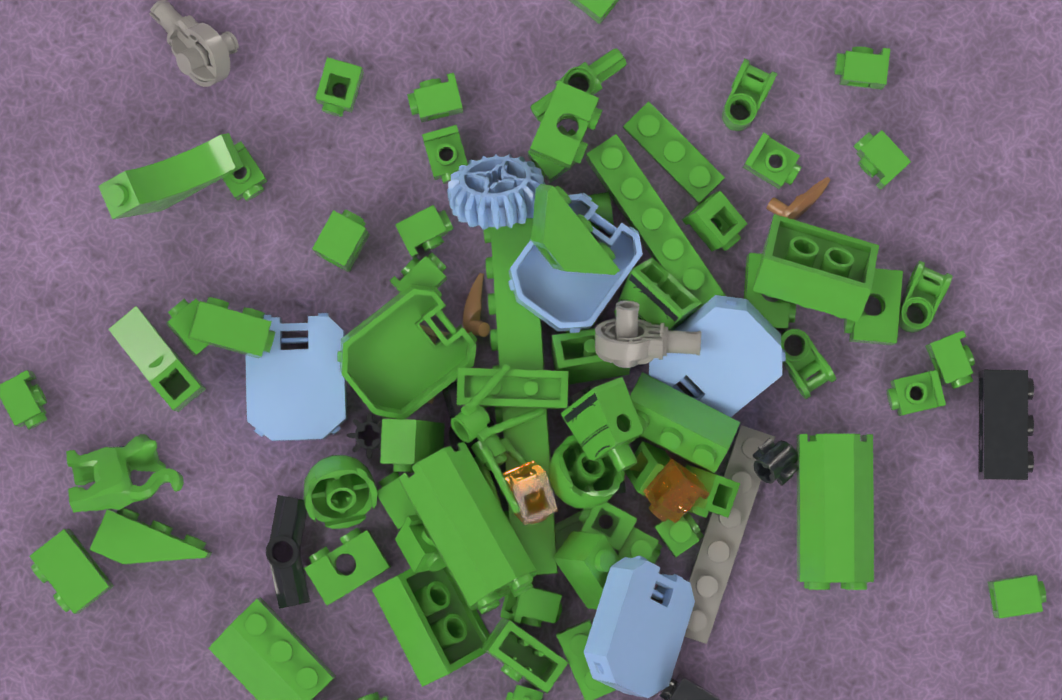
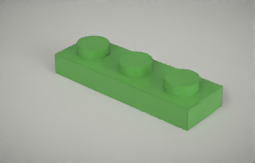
M649 101L623 126V129L698 204L725 179Z
M458 368L457 406H465L500 369ZM509 369L499 383L481 401L479 406L567 409L569 371Z

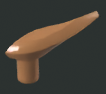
M826 177L819 181L804 194L797 196L789 206L773 197L766 209L773 214L796 220L816 202L827 187L830 179Z
M479 273L464 305L463 328L467 333L471 331L474 336L486 337L490 332V326L488 323L480 321L484 274Z

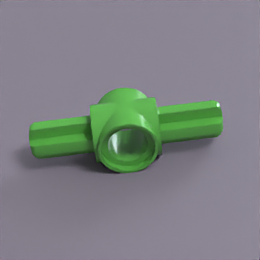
M615 48L589 66L586 62H583L578 67L571 68L562 78L555 82V85L557 86L558 81L568 85L573 78L581 77L589 84L586 93L594 95L603 89L601 83L623 69L627 62L623 54ZM554 90L530 107L539 122L543 119Z

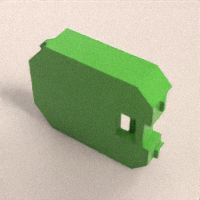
M410 284L341 338L340 351L337 353L341 374L375 415L391 419H406L458 378V368H472L474 366L477 338L471 331L467 333L461 324L455 328L441 310L446 305L441 300L442 294L437 287L432 288ZM436 314L450 332L448 335L444 336L431 320L432 316ZM423 320L427 322L440 339L436 344L419 325Z

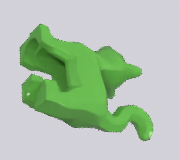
M145 434L134 437L125 446L104 447L84 455H78L75 450L66 451L68 467H72L75 485H86L95 482L87 490L78 486L68 489L69 503L73 513L104 509L120 510L133 502L143 501L152 497L160 486L165 483H171V487L175 492L180 491L184 484V479L180 472L170 468L166 469V465L159 460L156 440L150 439ZM131 471L155 472L144 485H133Z

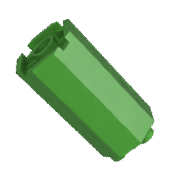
M798 434L797 581L804 582V588L808 590H830V583H841V589L867 590V582H874L873 434L861 435V441L860 434L810 435V441H808V434Z
M465 442L458 443L457 452H454L452 447L449 446L417 462L412 466L415 474L408 478L406 473L399 477L404 491L471 611L478 609L481 615L498 607L501 604L499 600L503 596L512 592L515 597L533 587L531 582L533 577L536 576V569Z

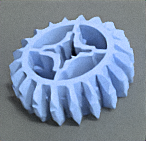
M495 154L494 157L486 158L482 156L481 160H469L468 165L459 166L458 172L451 174L447 194L452 213L458 216L459 222H468L469 227L480 225L482 230L488 227H495L498 230L503 226L512 228L515 223L525 224L526 218H533L535 191L540 184H545L541 169L535 167L534 162L525 161L524 157L512 158L511 154L505 157H498Z

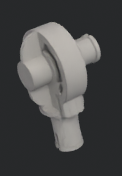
M168 0L157 1L150 9L151 12L149 14L168 33L167 43L171 46L172 53L176 57L177 65L181 72L203 87L212 86L226 79L230 72L229 55L236 53L239 48L234 34L226 31L219 35L211 26L205 23H198L191 15L182 17Z
M620 301L616 303V319L606 320L598 324L595 329L596 354L603 361L614 363L622 368H631L637 364H647L654 358L663 360V356H667V353L700 355L701 331H670L668 327H665V323L652 325L647 321L638 319L639 304L634 301Z

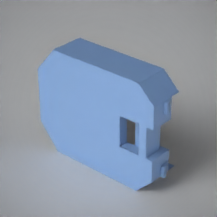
M585 193L568 195L571 199L569 206L576 215H583L588 221H591L612 236L608 238L594 227V230L591 232L593 236L612 250L616 257L613 262L620 271L615 275L565 272L554 269L531 240L509 270L511 280L508 283L510 290L514 291L516 302L557 331L579 333L580 330L589 329L643 254L639 232L633 227H627L623 223L616 228L595 213L598 205L592 202V198Z
M715 295L673 330L701 331L700 355L667 353V356H663V360L654 358L649 362L648 374L684 393L676 385L680 381L694 395L692 398L732 417L782 376V361H786L785 350L781 348V334L747 299Z
M318 313V316H308V323H282L280 317L264 315L263 319L272 321L269 330L275 331V336L270 352L263 351L260 358L245 355L247 422L256 428L254 431L261 437L265 435L271 441L325 440L331 433L333 435L341 429L340 425L347 420V383L341 374L340 362L337 361V353L340 351L341 338L345 336V331L329 317V313ZM308 331V337L282 338V332ZM308 343L309 349L281 350V344Z
M642 556L634 558L624 557L610 567L584 649V655L593 679L625 694L650 698L667 688L670 684L695 600L690 582L676 574H659L660 567L647 561ZM655 584L658 585L657 590L654 589ZM651 597H653V598H655V599H657V600H662L663 603L660 604V603H658V602L652 600Z

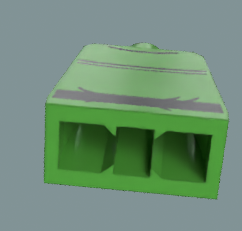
M653 258L648 259L631 270L618 301L637 302L639 304L638 319L647 321L652 325L665 323V327H668L670 331H673L688 319L702 304Z
M622 377L594 387L561 413L566 424L590 460L596 461L609 455L618 473L638 463L629 444L643 434V428Z

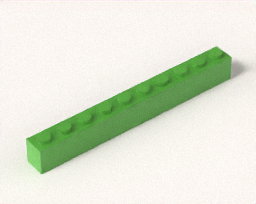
M526 218L525 224L515 223L512 228L503 226L497 230L495 227H488L484 230L485 243H491L492 257H486L487 279H494L495 292L488 293L489 315H496L497 329H490L491 349L499 353V365H494L493 369H501L503 365L508 364L510 369L545 370L541 319L516 302L514 291L510 290L508 283L511 280L509 276L511 266L531 240L533 218ZM495 407L496 423L504 422L538 408ZM544 408V414L504 430V438L508 437L512 446L550 484L548 469L551 456L547 408ZM505 453L508 460L506 461V474H503L520 507V512L514 513L509 502V511L503 512L534 565L536 575L558 574V565L553 559L557 553L553 489L551 485L548 489L543 488L508 453Z

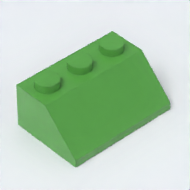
M774 214L758 265L753 291L771 298L795 303L804 308L815 309L841 319H848L859 323L872 289L879 245Z
M642 372L630 394L643 428V434L639 437L708 472L715 473L729 450L740 422Z
M446 566L435 572L423 571L414 573L412 568L372 588L422 687L452 673L486 653L481 647L490 635L477 610H470Z
M261 597L257 598L208 648L257 700H312L336 677L325 663Z

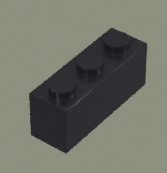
M984 369L979 371L978 480H1028V473L1033 472L1034 455L1033 451H1028V436H1033L1034 418L1033 415H1028V400H1033L1034 381L1033 378H1028V370Z

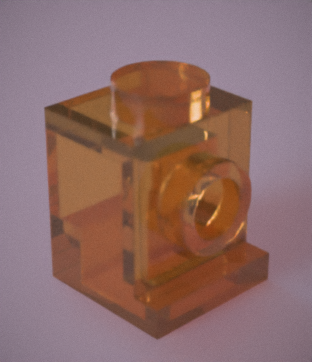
M673 459L669 461L643 491L651 503L649 506L650 511L661 521L666 522L669 519L674 523H677L692 508L699 497L706 499L710 495L697 475Z
M534 460L502 473L520 507V512L514 514L524 525L540 523L548 515L558 511L547 473Z

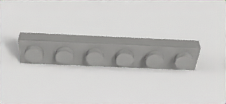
M742 425L739 427L723 477L740 483L728 518L711 512L688 581L691 584L695 603L684 637L705 644L708 642L761 482L753 468V464L756 461L753 454L769 438L774 442L775 436Z

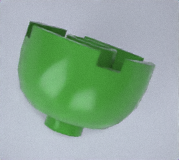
M574 435L568 436L556 449L548 469L550 485L555 494L566 504L582 509H591L606 503L617 492L625 475L624 471L617 472L609 455L596 461L590 460Z
M331 455L323 458L312 466L304 480L303 499L310 518L314 521L316 518L324 522L325 527L331 529L349 528L361 523L366 519L365 514L371 507L374 510L377 504L378 492L371 472L367 466L354 457Z

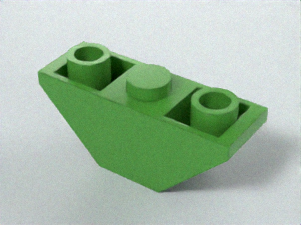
M540 184L535 191L531 241L554 269L565 272L615 275L619 272L620 269L613 262L616 258L614 253L605 243H598L591 232L594 229L590 222L583 215H576L570 208L571 199L567 193L559 186L554 187Z

